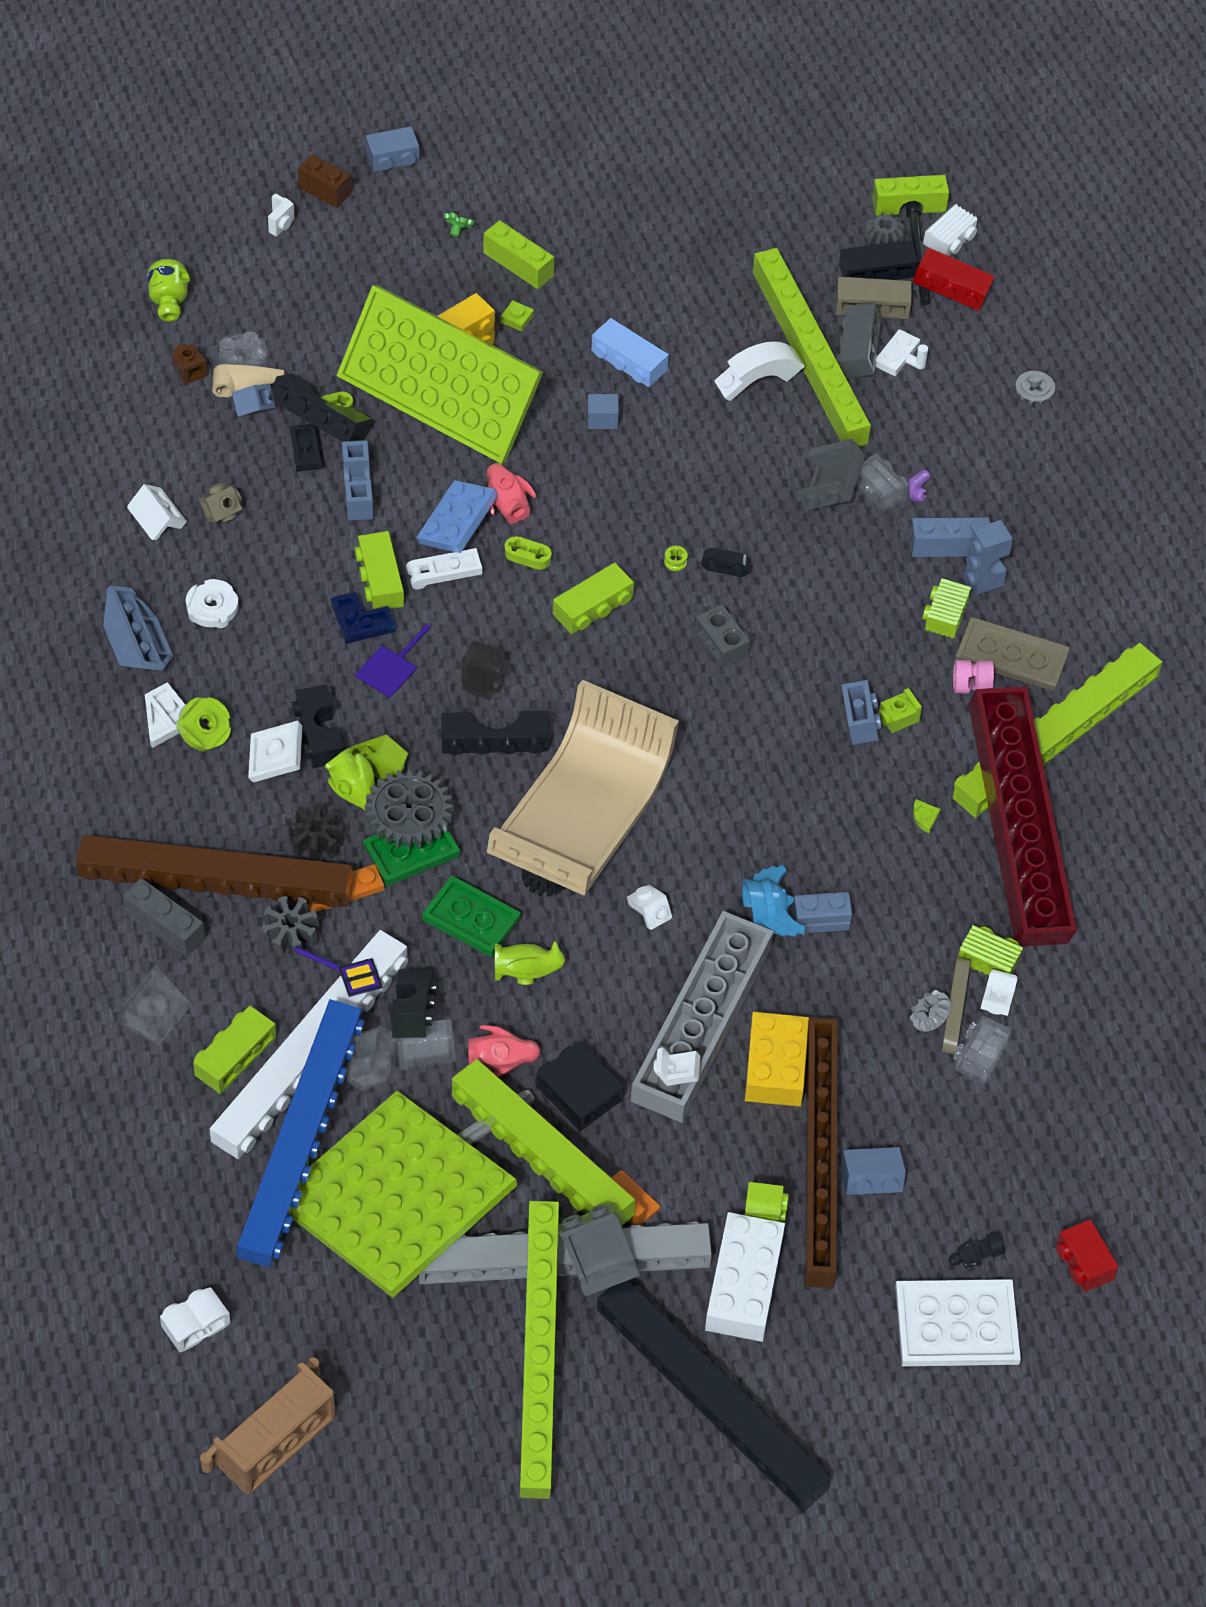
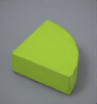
M916 799L913 808L914 820L923 831L930 833L940 814V809Z

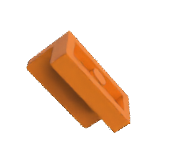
M620 1170L613 1177H610L635 1199V1215L627 1221L631 1226H641L660 1210V1205L624 1171Z

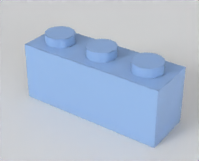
M612 318L592 335L591 351L597 357L613 364L616 369L632 376L638 383H643L650 387L668 370L669 354Z

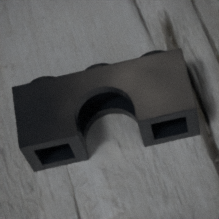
M326 684L295 690L296 701L291 702L294 717L300 718L302 738H305L306 744H303L304 756L306 760H311L313 769L324 767L344 751L338 726L332 728L318 726L322 722L333 720L332 704Z
M398 969L395 984L397 999H393L390 1014L392 1037L426 1038L428 1026H433L435 996H437L438 992L437 979H432L431 969Z

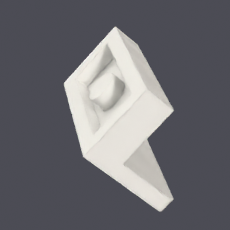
M144 484L128 504L129 511L152 540H157L167 526L181 529L187 522L160 487Z

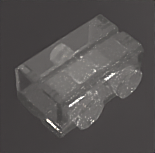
M874 454L867 458L866 461H863L856 485L883 513L907 500L908 482L903 476L899 477L893 471L889 461L882 460L878 454Z
M981 1016L977 1024L972 1022L965 1036L968 1038L966 1044L960 1043L954 1054L953 1059L957 1060L955 1070L985 1084L1006 1048L1012 1030L986 1016Z

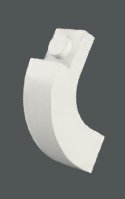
M765 342L749 347L727 361L730 367L714 381L723 396L731 401L748 385L759 378L774 375L787 382L805 365L791 346L782 342Z

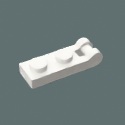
M476 548L464 550L461 553L453 552L416 559L408 562L406 565L408 574L412 576L410 579L412 588L416 590L422 589L429 584L482 575V565Z

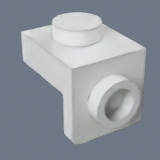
M274 194L272 196L273 212L268 216L269 233L277 237L283 230H287L292 221H294V204L287 198Z
M651 885L640 887L635 893L627 896L630 907L644 916L646 926L651 930L672 918L666 895Z
M991 970L981 1009L987 1010L992 1014L1008 1016L1018 977L1009 973Z
M664 1048L657 1049L654 1071L667 1086L699 1080L700 1055L696 1051L669 1055Z

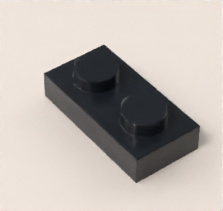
M312 424L290 426L296 472L321 469L315 426Z

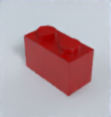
M1091 1219L1060 1232L1056 1244L1057 1254L1062 1261L1066 1260L1070 1267L1072 1280L1075 1284H1080L1084 1292L1115 1280L1119 1266Z

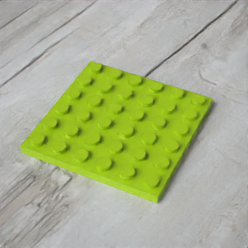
M396 1091L311 1165L309 1179L307 1183L302 1182L299 1189L302 1192L298 1208H292L290 1216L305 1230L394 1298L517 1186V1181L489 1158L400 1092Z

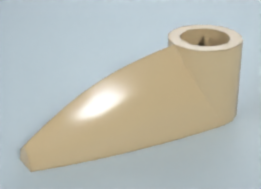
M218 365L213 370L212 391L218 397H231L234 391L253 385L274 383L276 376L284 375V370L248 365Z

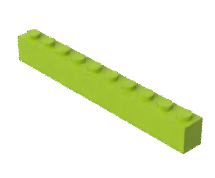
M773 248L754 253L753 274L789 344L795 349L804 363L805 367L802 369L839 440L853 439L858 447L867 445L871 425L779 250Z
M1138 643L1132 649L1127 648L1114 663L1111 661L1106 664L1102 672L1097 676L1092 675L1080 689L1072 690L1063 702L1054 704L1042 718L1037 717L1034 719L1043 765L1159 677L1162 661L1141 643ZM978 762L970 773L961 775L955 781L953 799L974 818L988 809L980 762Z
M529 1201L520 1498L550 1499L559 1202Z

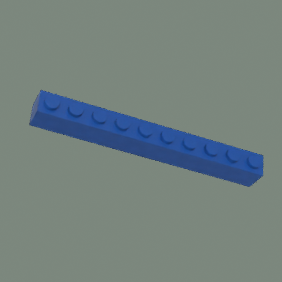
M332 999L328 1001L237 1246V1258L271 1268L274 1258L279 1260L284 1246V1242H280L283 1233H289L293 1222V1217L290 1216L292 1208H298L302 1192L299 1189L301 1183H307L312 1167L308 1166L311 1157H317L321 1142L317 1141L319 1134H325L330 1117L326 1116L328 1109H334L338 1092H335L338 1084L343 1085L347 1074V1068H344L346 1060H352L356 1049V1044H353L355 1036L360 1037L363 1031L365 1020H361L362 1008Z

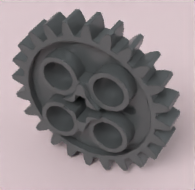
M408 769L406 775H402L397 770V777L393 778L388 773L386 774V782L378 779L377 787L371 786V794L366 796V822L370 823L371 831L377 830L378 839L386 836V844H389L392 840L396 841V848H399L402 843H406L407 849H410L412 843H416L417 847L421 848L422 841L424 840L431 845L432 836L440 839L441 831L447 832L448 824L452 822V796L448 795L447 787L441 788L440 779L432 782V774L423 778L422 771L420 770L416 776L412 775L411 769Z

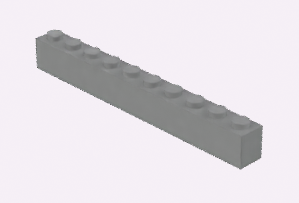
M688 1222L685 1225L662 1223L653 1227L632 1225L623 1228L639 1272L710 1267L711 1246L708 1223ZM514 1232L511 1235L488 1233L479 1237L462 1235L419 1274V1284L527 1278L528 1234L525 1232ZM558 1232L557 1276L577 1275L565 1243Z

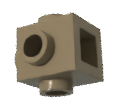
M222 483L208 488L209 493L198 497L207 520L211 522L231 520L236 517V512L242 510L240 502H242L241 496L233 486H223Z

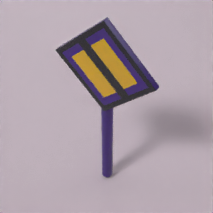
M299 947L294 948L295 952L339 971L348 997L383 988L373 958L339 966Z

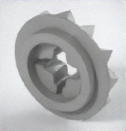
M1040 371L1025 372L1016 381V393L1020 394L1021 400H1029L1030 404L1036 401L1041 405L1044 400L1050 401L1055 392L1053 379ZM1040 386L1039 391L1036 389L1030 391L1031 387L1036 388Z
M934 990L932 993L926 992L924 998L917 999L918 1004L911 1008L913 1014L910 1016V1019L913 1022V1026L920 1031L927 1032L936 1029L946 1020L951 1009V1002L946 994ZM930 1006H933V1007L930 1008V1012H929V1016H928L926 1013L929 1011V1007H930Z

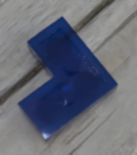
M356 592L331 598V606L345 644L395 632V624L388 606L363 612Z

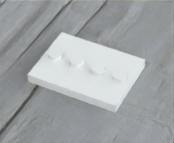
M1013 1280L896 1281L895 1291L902 1366L1019 1365L1021 1359Z

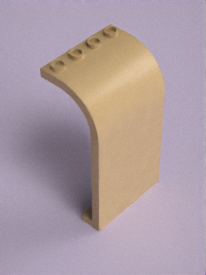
M582 680L577 688L573 715L559 749L500 829L494 827L491 831L487 853L585 896L645 811L658 789L673 751L679 721Z

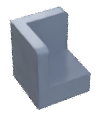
M270 383L253 385L232 392L237 415L244 416L253 412L276 408L275 403L268 399L271 392Z
M618 394L588 395V429H618Z

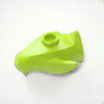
M347 748L324 766L331 776L328 778V784L341 798L365 811L366 796L371 794V786H375L372 766L362 755L355 754L353 756L351 749Z
M556 941L553 942L550 950L535 944H516L509 947L495 944V981L501 980L503 975L516 977L518 984H533L535 978L551 974L562 968L565 963L564 954L560 951Z

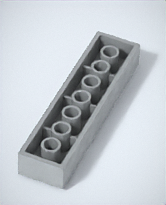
M722 911L632 1084L631 1102L683 1123L771 950L774 931ZM664 1048L669 1055L696 1051L700 1055L699 1080L667 1086L654 1071L657 1049Z

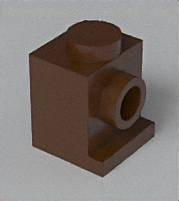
M180 344L171 352L172 365L185 385L207 377L206 360L204 357L202 358L194 344L188 346Z

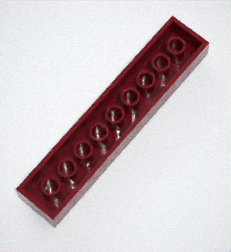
M1026 686L976 689L968 706L1014 940L1022 947L1068 944L1076 933L1077 928L1028 688Z

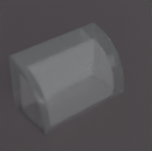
M451 1019L433 1021V1026H428L426 1038H395L400 1069L456 1062Z

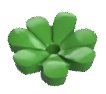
M444 213L446 222L452 225L450 235L459 237L461 228L471 229L475 222L463 217L458 218V215L455 213Z

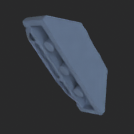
M110 585L107 589L103 626L119 665L163 670L172 659L173 654L156 615L142 600L136 597L137 593L132 588Z

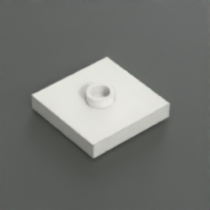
M299 721L251 734L248 778L252 782L300 770L302 725Z

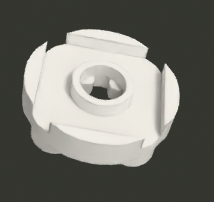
M215 579L204 581L205 584L198 587L197 584L193 586L186 596V609L189 619L204 627H226L229 621L236 616L239 607L238 597L233 591L232 586L224 581ZM212 600H215L217 605L208 606L206 603H211Z

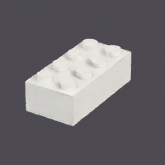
M728 1212L707 1312L705 1331L763 1342L785 1223Z

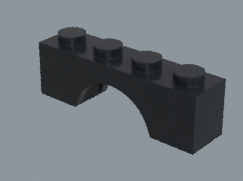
M293 373L276 376L268 398L269 400L342 442L364 440L372 420L371 418L352 407L339 406L318 397L311 390L312 384Z
M521 711L514 723L501 729H488L478 725L472 720L468 712L441 713L442 754L460 755L462 753H476L484 755L498 752L504 754H513L515 752L537 754L549 750L548 711Z

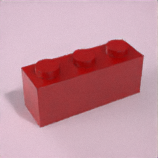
M928 247L917 268L913 283L979 311L995 276Z

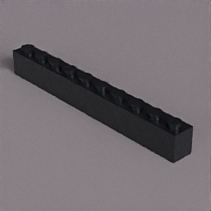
M627 1280L608 1288L598 1297L597 1311L803 1513L829 1490L831 1478L827 1469L820 1463L816 1464L800 1443H794L787 1436L785 1428L778 1422L774 1423L766 1415V1411L758 1402H752L746 1396L744 1389L739 1383L728 1379L723 1368L717 1362H711L704 1355V1351L695 1341L690 1342L676 1322H670L655 1302L652 1301L650 1303L643 1296L642 1290L636 1283H630Z

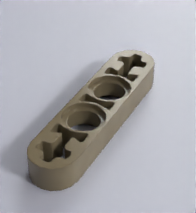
M956 959L950 994L951 1009L946 1019L941 1051L943 1053L956 1054L970 960Z

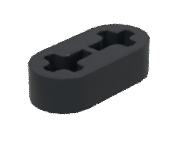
M708 548L703 553L701 565L707 571L745 577L749 573L751 559L743 553Z

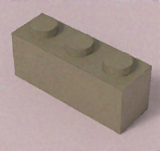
M838 277L836 315H846L847 306L876 303L881 317L909 319L911 281Z

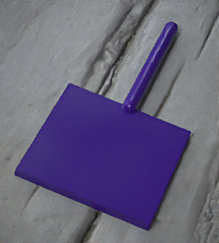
M427 623L399 655L381 646L354 676L391 698L417 669L415 665L403 659V657L428 631L431 624Z

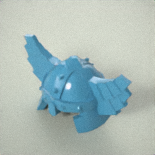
M783 865L779 867L771 866L768 869L763 868L758 874L755 873L753 880L743 878L741 886L743 906L752 908L753 923L774 931L773 935L775 933L783 937L786 935L794 937L797 934L804 935L805 926L794 921L787 913L789 906L794 902V898L787 895L786 890L779 886L781 878L787 873Z

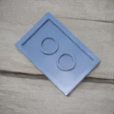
M454 480L416 537L418 542L422 545L461 553L498 497L496 490Z

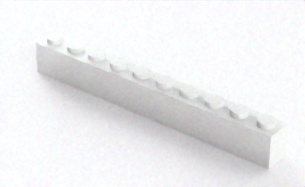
M378 931L352 963L373 958L383 988L348 997L342 977L340 976L211 1126L210 1137L213 1144L237 1159L244 1152L249 1153L253 1149L256 1138L260 1133L267 1132L272 1126L277 1113L285 1111L289 1106L329 999L362 1008L361 1014L364 1011L368 1012L374 1005L377 995L389 988L392 978L398 972V969H405L407 966L406 945L385 932Z

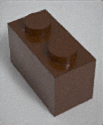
M311 154L297 168L298 187L335 208H338L351 195V174Z

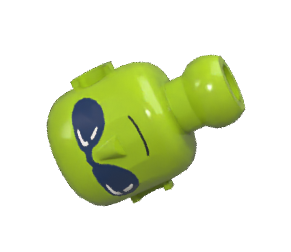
M173 259L158 260L151 264L148 269L149 297L155 304L159 305L157 312L160 319L168 322L179 318L181 314L179 304L184 302L187 297V283L190 281L189 274L184 265Z

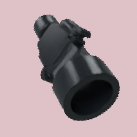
M997 1232L985 1236L983 1241L975 1244L972 1243V1239H969L957 1248L958 1254L949 1256L948 1263L953 1267L961 1263L965 1268L980 1267L982 1264L980 1263L981 1259L990 1256L995 1258L1005 1254L1002 1241Z

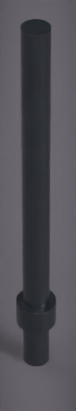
M910 201L906 205V214L910 218L913 247L919 266L924 256L919 221L921 210L917 201ZM918 285L921 304H930L929 289Z

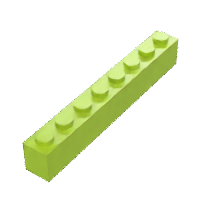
M478 1059L452 1078V1096L455 1101L460 1105L464 1104L470 1109L478 1122H484L490 1127L497 1139H503L510 1145L511 1150L517 1157H523L530 1163L532 1170L537 1175H543L557 1193H563L577 1211H583L587 1214L595 1206L613 1204L621 1226L635 1215V1199Z

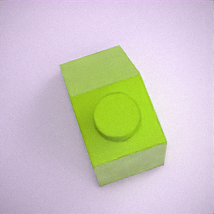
M388 735L359 743L350 748L353 756L360 754L366 758L372 766L374 777L382 780L386 779V774L388 773L393 777L397 776V770L402 772L408 752Z

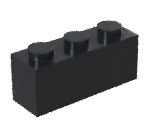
M911 240L841 249L839 267L842 277L901 280L914 278L918 267V259Z

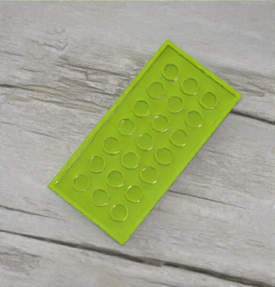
M372 285L337 376L503 464L507 461L543 371L378 285Z

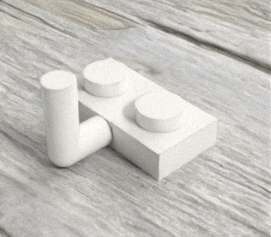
M899 329L878 355L875 367L893 376L898 374L905 363L915 368L923 369L926 365L928 347L920 345L919 338ZM918 348V353H917V357H916V356H914V355H912V354H913V353L916 351V349Z

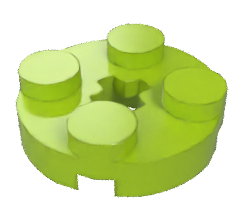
M194 698L181 709L176 722V728L184 741L198 751L205 752L222 745L230 735L229 712L221 702L214 698ZM199 719H208L207 726L209 730L203 729L200 726Z

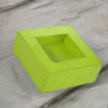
M512 300L501 315V323L523 331L534 316V309Z

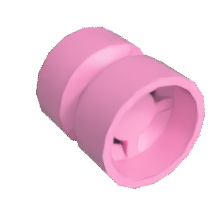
M955 660L953 670L954 694H969L971 690L993 688V661L978 660L975 664H972L970 660Z

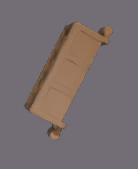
M310 1358L306 1364L303 1362L297 1365L298 1374L224 1440L221 1441L216 1437L213 1440L212 1447L200 1456L202 1471L210 1473L215 1466H218L246 1495H250L335 1419L334 1391L318 1377L320 1374L318 1359Z

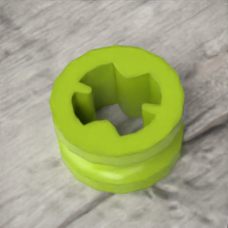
M681 546L669 547L665 551V566L672 571L684 569L687 565V551Z

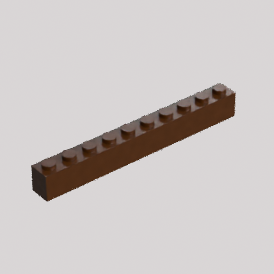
M90 835L82 836L76 858L79 876L88 880L102 879L115 883H136L142 878L150 885L163 886L168 889H190L194 892L207 891L216 892L221 895L233 894L248 898H268L278 901L280 897L287 896L288 901L298 902V897H302L307 900V904H321L332 908L348 907L353 884L352 867L346 864Z
M809 1018L806 1055L804 1287L834 1288L837 1244V1019Z

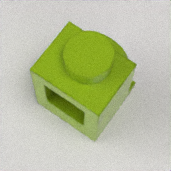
M907 688L904 690V693L881 702L878 713L882 725H887L891 733L918 723L922 707L910 689Z

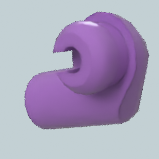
M921 470L909 479V497L914 502H922L927 497V495H923L926 493V490L921 488L923 484L930 480V474L926 470Z

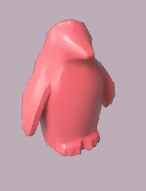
M495 463L490 465L486 473L489 481L488 488L495 489L498 497L490 507L489 512L491 515H494L495 505L509 524L517 523L519 520L523 521L529 517L530 513L525 492L533 498L536 497L535 492L527 481L513 474L502 464Z
M482 1025L480 1029L489 1031L492 1034L469 1039V1064L478 1059L489 1070H492V1073L498 1078L510 1073L514 1068L522 1064L537 1061L540 1056V1047L536 1042L520 1039L510 1031L498 1026Z

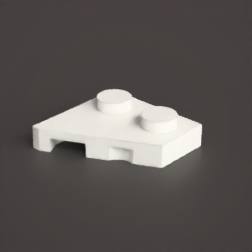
M168 682L145 694L150 745L152 748L180 733L176 728V722L185 704Z

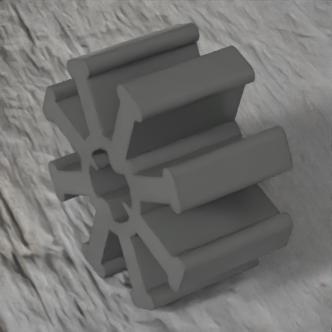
M287 896L278 898L282 914L272 910L270 906L266 908L264 915L267 925L263 924L262 928L267 943L270 944L273 941L277 954L283 956L289 942L292 943L293 951L295 947L303 949L300 939L311 943L313 947L317 944L318 937L315 928L319 929L320 925L315 909L309 912L306 899L298 897V903L291 910ZM294 951V955L296 957L302 956L301 954Z

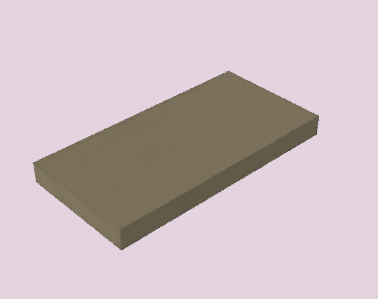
M971 617L955 660H970L972 664H975L978 660L993 661L994 673L1055 691L1070 647Z

